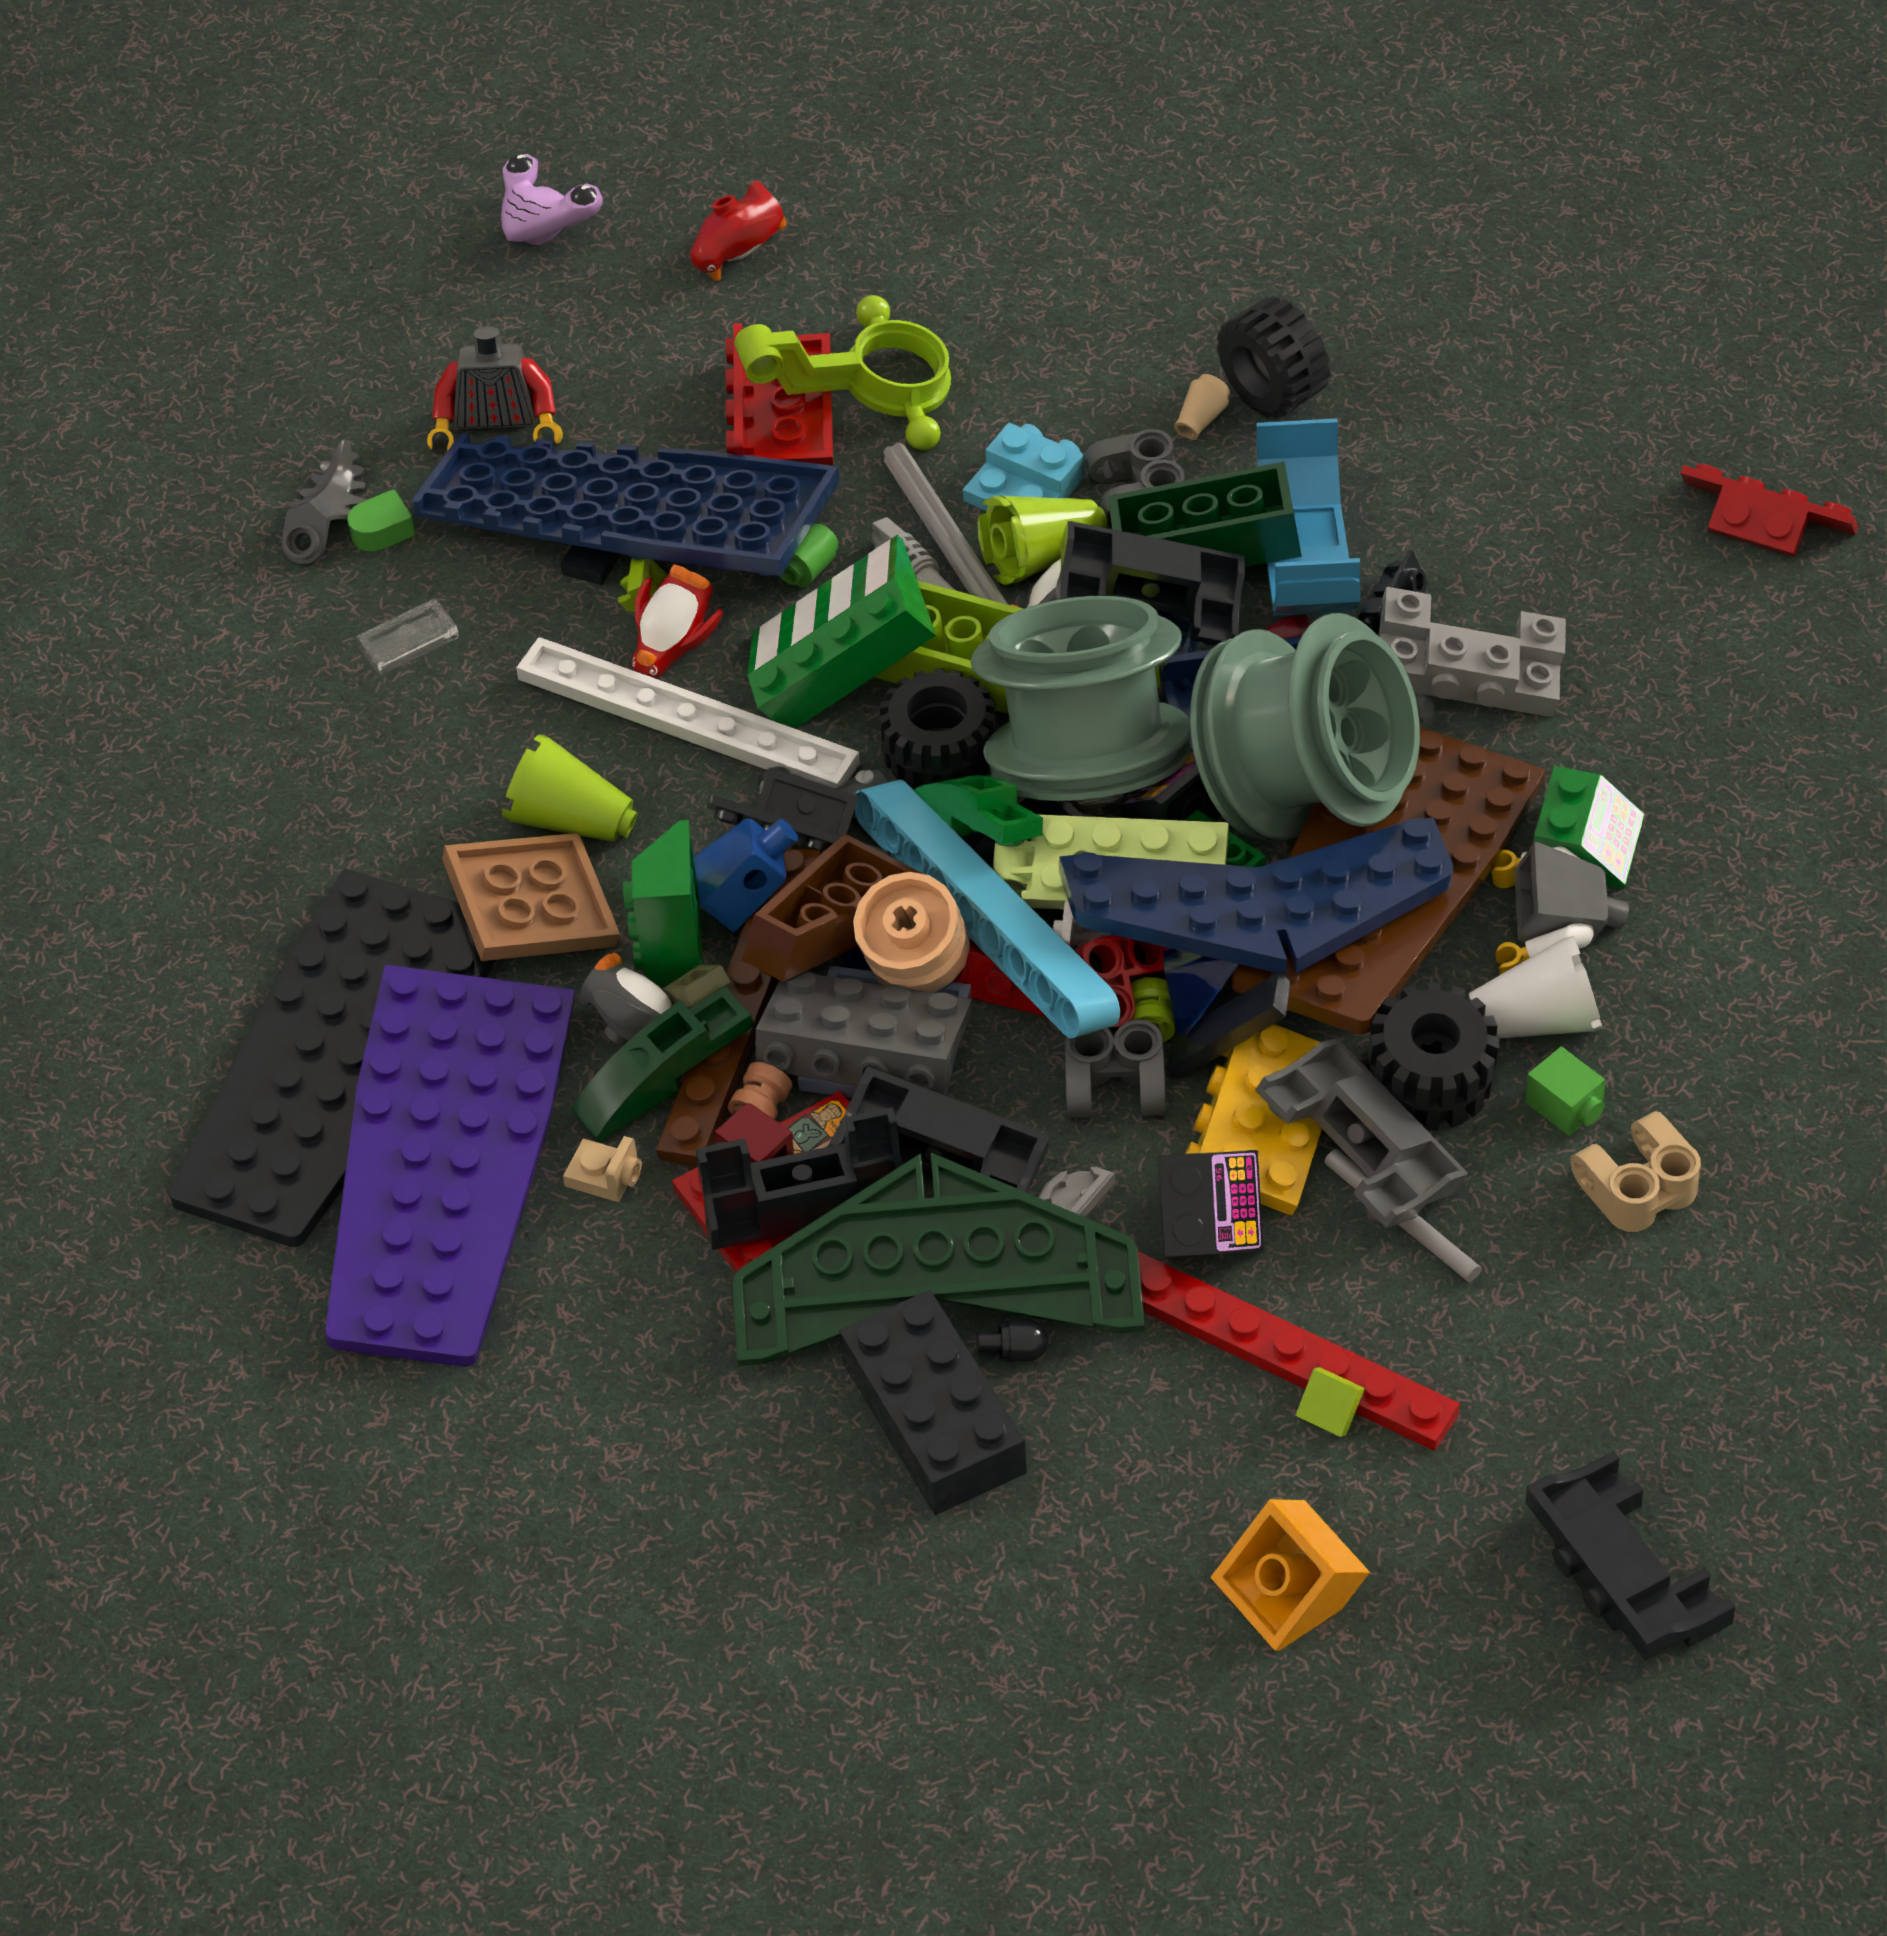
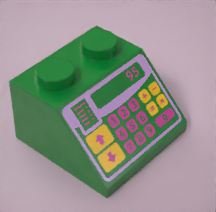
M1554 766L1533 843L1538 842L1549 847L1562 846L1567 848L1578 858L1601 867L1605 872L1606 886L1625 890L1644 820V813L1601 774Z

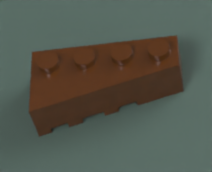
M844 833L754 915L742 961L756 967L763 974L784 982L858 946L855 940L853 919L859 901L870 887L890 875L905 872L923 873Z

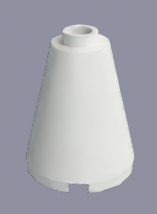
M1574 936L1560 940L1469 993L1470 1000L1477 997L1486 1005L1485 1016H1494L1498 1025L1496 1037H1526L1592 1032L1603 1029L1591 985L1583 963H1581L1580 951Z

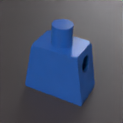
M745 819L695 856L700 906L734 933L784 883L787 876L783 853L798 841L795 830L783 819H779L767 830L762 828L753 819Z

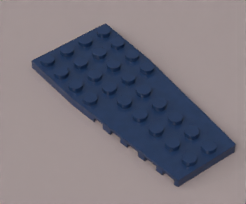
M462 433L413 497L412 503L414 516L621 553L636 560L648 558L669 561L676 565L693 564L713 567L722 571L732 569L755 572L761 576H781L838 485L839 471L838 466L660 447L658 457L639 456L638 446L619 444L617 454L596 453L595 443L578 441L576 450L569 451L553 449L552 439L537 438L534 445L515 447L511 445L510 436L496 435L493 440L474 444L470 443L469 433Z

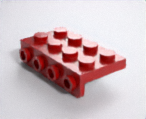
M733 323V338L725 339L727 364L734 365V368H726L727 395L734 394V399H726L727 426L734 425V430L726 431L727 453L834 466L832 391L787 395L777 378L764 384L751 382L746 376L734 344L735 337L743 329L742 323ZM830 333L796 335L809 356L831 354Z

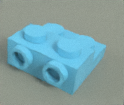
M1008 423L986 448V463L962 490L963 501L987 511L988 505H982L985 499L997 495L1068 498L1085 478L1084 454L1070 440L1063 439L1057 443L1043 437L1041 431L1034 425L1024 424L1022 427Z

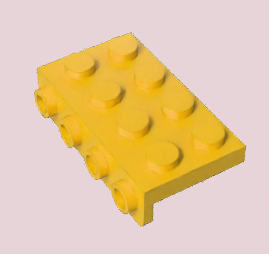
M1272 1024L1222 1054V1056L1226 1057L1223 1067L1216 1065L1206 1089L1207 1093L1214 1095L1211 1105L1206 1103L1202 1105L1193 1131L1201 1133L1198 1144L1190 1142L1185 1154L1258 1150L1261 1204L1282 1213L1293 1215L1298 1207L1322 1128L1311 1117L1287 1124L1269 1109L1268 1103L1255 1089L1264 1076L1273 1074L1291 1065L1320 1042Z

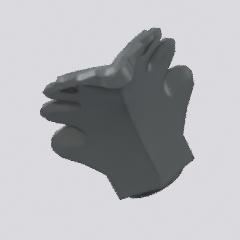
M341 440L336 449L330 450L331 461L325 460L321 462L320 468L324 472L322 475H312L311 482L316 487L301 489L298 494L303 500L290 501L285 505L289 510L286 511L282 547L286 556L295 563L311 564L317 561L325 551L329 522L331 520L347 519L348 513L351 510L349 509L350 507L366 501L364 498L352 494L354 491L364 490L366 483L355 480V478L363 475L364 468L353 464L359 460L360 455L352 451L351 442L348 440ZM308 534L311 538V546L304 551L300 546V539L303 535Z

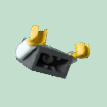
M1534 842L1527 852L1522 853L1521 858H1517L1509 850H1502L1494 869L1491 871L1493 884L1498 888H1510L1515 885L1518 941L1525 942L1526 944L1523 948L1511 942H1504L1499 945L1495 956L1497 963H1503L1499 966L1500 975L1564 938L1574 936L1578 948H1586L1592 944L1604 926L1621 929L1626 923L1629 912L1628 903L1607 897L1604 870L1597 865L1578 858L1565 847H1549L1542 843Z

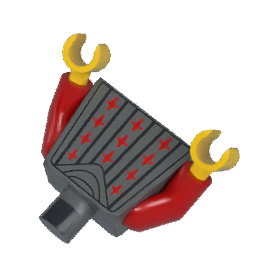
M486 326L475 330L473 333L475 346L460 348L459 360L447 365L435 386L432 420L436 421V427L428 434L427 442L430 449H433L432 439L437 432L447 434L449 438L447 451L454 443V436L448 429L449 423L453 421L454 429L535 426L537 418H539L540 424L535 427L533 432L534 441L537 438L543 439L542 432L546 427H549L554 432L555 443L559 444L563 438V432L561 427L553 423L552 416L556 414L549 377L533 359L525 358L523 348L520 345H501L499 329Z

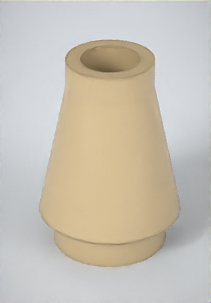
M1203 374L1199 379L1193 380L1189 386L1180 416L1174 425L1176 432L1180 436L1196 440L1199 434L1228 406V397L1230 395L1228 386L1219 378L1209 374Z

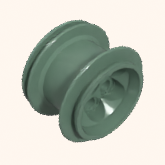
M1085 596L1045 602L1019 610L997 622L990 630L989 638L977 647L971 657V667L975 674L992 684L1005 687L1010 722L997 729L986 741L983 749L984 758L990 765L991 777L1003 779L1017 785V796L1050 801H1073L1102 798L1134 791L1159 782L1177 772L1184 766L1191 754L1189 739L1191 737L1190 718L1180 709L1159 702L1155 667L1171 657L1179 648L1182 641L1180 629L1168 619L1157 615L1156 610L1149 604L1136 599L1117 596Z
M1343 613L1324 615L1307 628L1296 650L1283 638L1272 632L1260 629L1248 630L1234 638L1224 640L1212 648L1204 658L1196 675L1190 709L1191 738L1196 764L1211 801L1222 817L1238 832L1254 839L1290 840L1299 837L1314 804L1323 803L1331 813L1342 821L1361 827L1372 826L1382 822L1398 805L1404 790L1413 777L1418 760L1420 744L1418 709L1411 682L1400 659L1393 649L1362 621Z

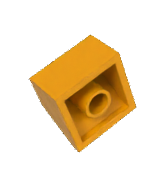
M1269 1499L1210 1578L1275 1651H1280L1342 1610L1370 1572L1305 1500Z

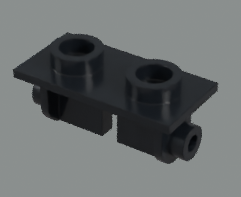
M1408 550L1403 561L1396 560L1386 565L1383 575L1373 591L1376 598H1369L1363 611L1358 616V620L1366 624L1374 633L1379 632L1382 598L1386 587L1424 593L1428 584L1426 575L1421 569L1413 550Z

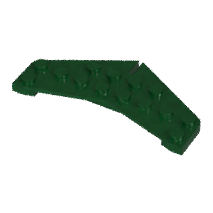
M920 1153L737 1271L733 1279V1302L738 1365L766 1364L840 1336L839 1330L928 1290H931L939 1301L1114 1333L1145 1331L1137 1247L1134 1241L1122 1232L931 1153L934 1197L925 1198Z

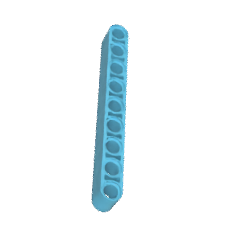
M895 780L857 790L854 795L859 797L854 813L860 826L882 849L891 852L890 857L925 875H930L947 887L956 901L960 915L967 926L969 938L1065 1036L1076 1038L1113 1027L1118 1023L1120 1007L1111 987L906 782Z

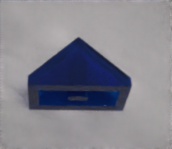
M1176 949L1163 950L1164 972L1179 1033L1187 1037L1239 964Z

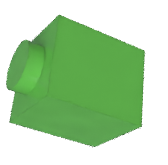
M1561 1046L1528 1073L1525 1103L1570 1136L1583 1124L1585 1126L1593 1124L1602 1114L1605 1107L1603 1102L1605 1079Z

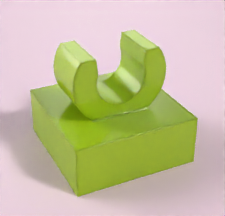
M631 559L629 575L620 581V585L628 594L619 597L618 602L627 611L635 612V600L644 580L652 578L649 597L651 598L667 574L652 559Z

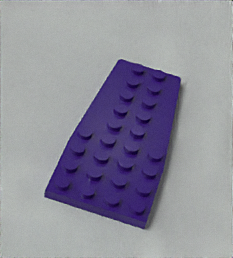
M384 966L356 1089L325 1327L326 1342L329 1347L337 1350L456 1366H470L477 1361L551 1122L575 1004V990L400 966Z

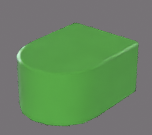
M395 490L387 491L354 506L348 513L347 521L352 543L361 550H381L415 536L412 515Z

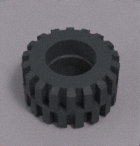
M1276 296L1265 297L1220 327L1221 331L1217 335L1219 344L1216 346L1222 370L1225 372L1227 380L1238 396L1247 402L1252 409L1258 410L1263 416H1272L1274 418L1285 416L1320 393L1329 383L1327 378L1330 377L1331 369L1328 365L1330 361L1328 353L1324 348L1325 344L1313 323L1305 317V314L1298 307L1295 308L1291 302L1285 299L1281 301Z
M934 669V673L925 674L924 670L915 672L912 679L904 677L897 682L898 688H890L885 694L886 701L881 702L879 719L884 762L887 768H891L892 775L900 780L905 777V782L910 787L916 788L918 784L926 785L966 776H984L986 774V766L990 765L984 758L983 749L986 741L996 731L994 700H991L990 692L986 686L979 687V680L973 676L963 678V672L953 670L951 673H944V669ZM934 728H949V730L939 732L927 731Z

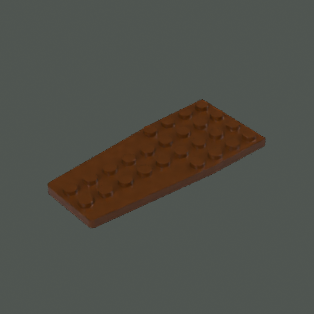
M1420 727L1419 754L1413 777L1404 790L1398 805L1385 820L1372 826H1354L1336 817L1323 803L1314 804L1288 858L1403 823L1410 819L1434 818L1453 864L1452 881L1447 891L1296 974L1286 946L1282 944L1287 958L1286 975H1282L1290 981L1287 1010L1354 1034L1363 1035L1371 1030L1375 1013L1381 1014L1382 1003L1390 996L1396 997L1494 868L1501 851L1507 846L1541 789L1546 769ZM1236 963L1233 968L1231 986L1234 991L1242 994L1276 974V972Z

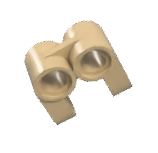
M1657 1111L1633 1122L1631 1126L1634 1142L1642 1155L1647 1159V1163L1643 1165L1628 1163L1618 1166L1606 1151L1597 1144L1586 1147L1571 1155L1570 1158L1573 1175L1581 1188L1613 1225L1627 1232H1638L1647 1229L1653 1224L1657 1213L1665 1208L1678 1210L1687 1207L1695 1200L1698 1191L1701 1167L1699 1154L1668 1119Z

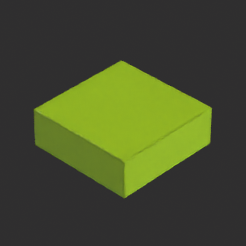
M1321 1367L1315 1368L1312 1371L1295 1416L1339 1437H1343L1348 1433L1365 1388Z

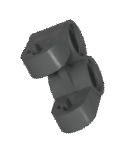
M1146 429L1138 433L1103 439L1089 446L1085 452L1084 459L1090 476L1094 481L1110 483L1131 479L1133 482L1114 487L1101 498L1100 505L1106 514L1107 525L1111 528L1109 495L1185 481L1184 471L1176 463L1173 455V440L1167 433L1161 430Z
M1137 1019L1124 1023L1117 1031H1109L1106 1028L1076 1038H1068L1066 1036L1067 1119L1092 1118L1091 1087L1100 1086L1111 1077H1120L1122 1081L1128 1084L1140 1086L1141 1116L1166 1115L1163 1038L1161 1031L1155 1024ZM1137 1051L1145 1052V1054L1135 1055L1132 1053ZM1087 1053L1097 1054V1055L1091 1056V1057L1083 1056L1084 1054H1087Z

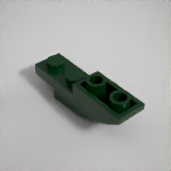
M723 986L690 1009L680 1000L641 1029L609 1059L572 1105V1113L595 1141L600 1143L679 1091L675 1081L677 1077L753 1028L755 1025L751 1014L726 986Z

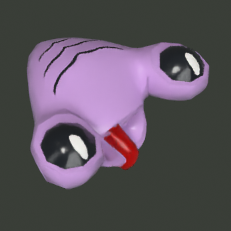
M529 154L515 155L506 162L502 169L505 185L501 210L503 232L508 241L541 245L553 239L562 228L585 221L596 214L603 203L599 189L587 183L574 187L563 196L549 187H534L533 184L537 179L538 161Z

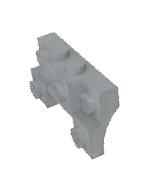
M1386 587L1382 598L1379 637L1393 649L1407 672L1414 693L1541 716L1554 715L1560 700V665L1565 655L1566 619L1521 611L1516 625V637L1430 622V594Z

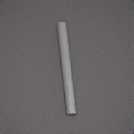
M1338 1149L1332 1150L1325 1159V1165L1355 1189H1357L1362 1180L1369 1178L1351 1159ZM1419 1215L1415 1219L1398 1224L1467 1282L1470 1283L1480 1274L1482 1269L1480 1265Z

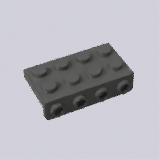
M805 971L784 982L779 980L756 1027V1062L772 1065L785 1074L858 1085L864 1071L869 1066L945 1095L948 1087V1069L972 1015V999L955 997L949 993L910 990L899 985L885 986L860 982L854 978L841 979L816 975Z

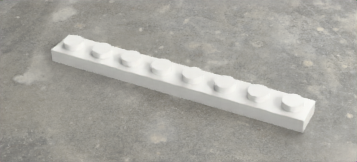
M538 637L516 667L518 680L766 770L769 767H785L792 775L837 788L851 778L860 764L859 752L541 637Z

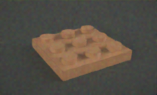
M579 833L445 845L442 860L481 961L617 947L620 932Z

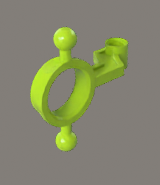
M869 295L858 303L856 316L859 323L865 329L858 335L855 345L849 352L809 356L794 331L772 332L769 327L761 324L750 325L742 329L735 337L734 344L746 376L751 382L764 384L777 378L787 395L849 389L858 401L877 412L907 417L909 423L905 432L906 439L914 449L926 451L938 443L940 439L939 425L934 419L925 416V414L939 407L948 395L951 374L948 367L949 354L947 348L937 335L923 326L908 321L889 320L890 308L882 297ZM879 349H902L923 358L933 369L935 377L916 384L896 383L873 373L864 364L862 359L869 353Z

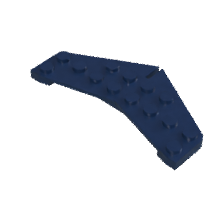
M1434 818L1410 819L1403 823L1261 867L1104 856L1090 852L1059 856V874L1073 918L1081 927L1271 972H1280L1286 975L1287 958L1282 944L1286 946L1296 974L1447 891L1451 886L1453 872L1452 861Z

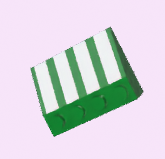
M897 534L753 631L747 676L757 708L770 719L796 729L936 636L903 539Z

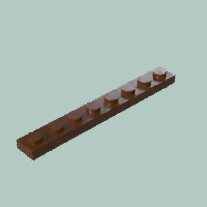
M791 846L784 852L787 876L784 883L746 920L726 971L730 983L725 986L751 1014L755 1026L686 1072L656 1148L659 1160L697 1167L696 1148L711 1146L716 1143L715 1131L724 1122L728 1112V1104L736 1091L755 1042L756 1027L778 982L777 978L767 976L756 967L742 961L754 915L822 854L821 850Z

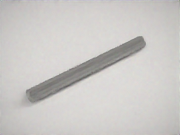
M897 442L893 446H887L883 451L885 464L969 594L1007 604L905 445Z

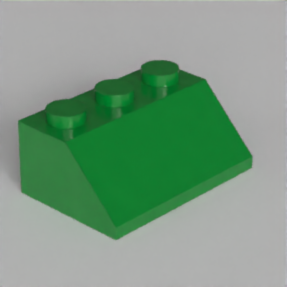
M680 820L632 860V881H623L625 910H634L628 912L630 940H639L633 942L635 970H643L644 976L659 987L668 986L698 965H703L702 909L699 904L689 820Z

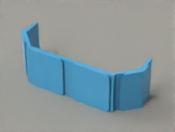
M1337 418L1256 423L1257 467L1285 462L1302 557L1267 563L1273 614L1292 615L1357 611L1360 604V559H1349L1340 499Z

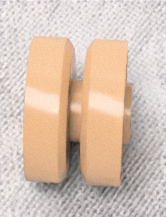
M914 872L890 875L871 886L859 901L853 919L855 940L869 968L880 984L885 986L899 985L910 990L935 993L953 982L965 967L970 950L967 926L960 915L956 901L947 887L930 875Z

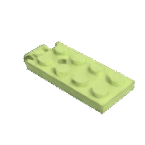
M1039 815L1043 817V836L1031 838V841L1024 840L1022 845L1014 847L1000 846L995 843L993 870L1031 908L1064 909V904L1068 902L1059 874V856L1090 852L1104 856L1226 865L1229 825L1224 822Z

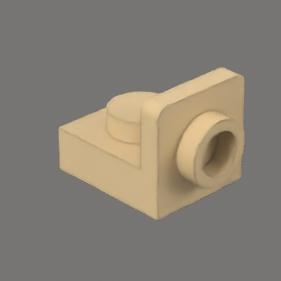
M624 1136L618 1148H614L583 1138L563 1175L565 1187L619 1202L627 1186L633 1187L636 1184L641 1172L642 1162L640 1158H637L635 1140Z

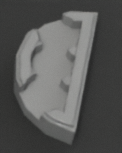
M1090 1167V1171H1077L1068 1175L1067 1171H1063L1045 1184L1038 1198L1086 1217L1115 1183V1173L1098 1167Z

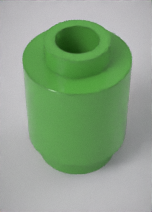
M813 524L780 576L782 580L790 585H797L799 587L809 586L835 559L836 551L839 547L835 534L822 524Z

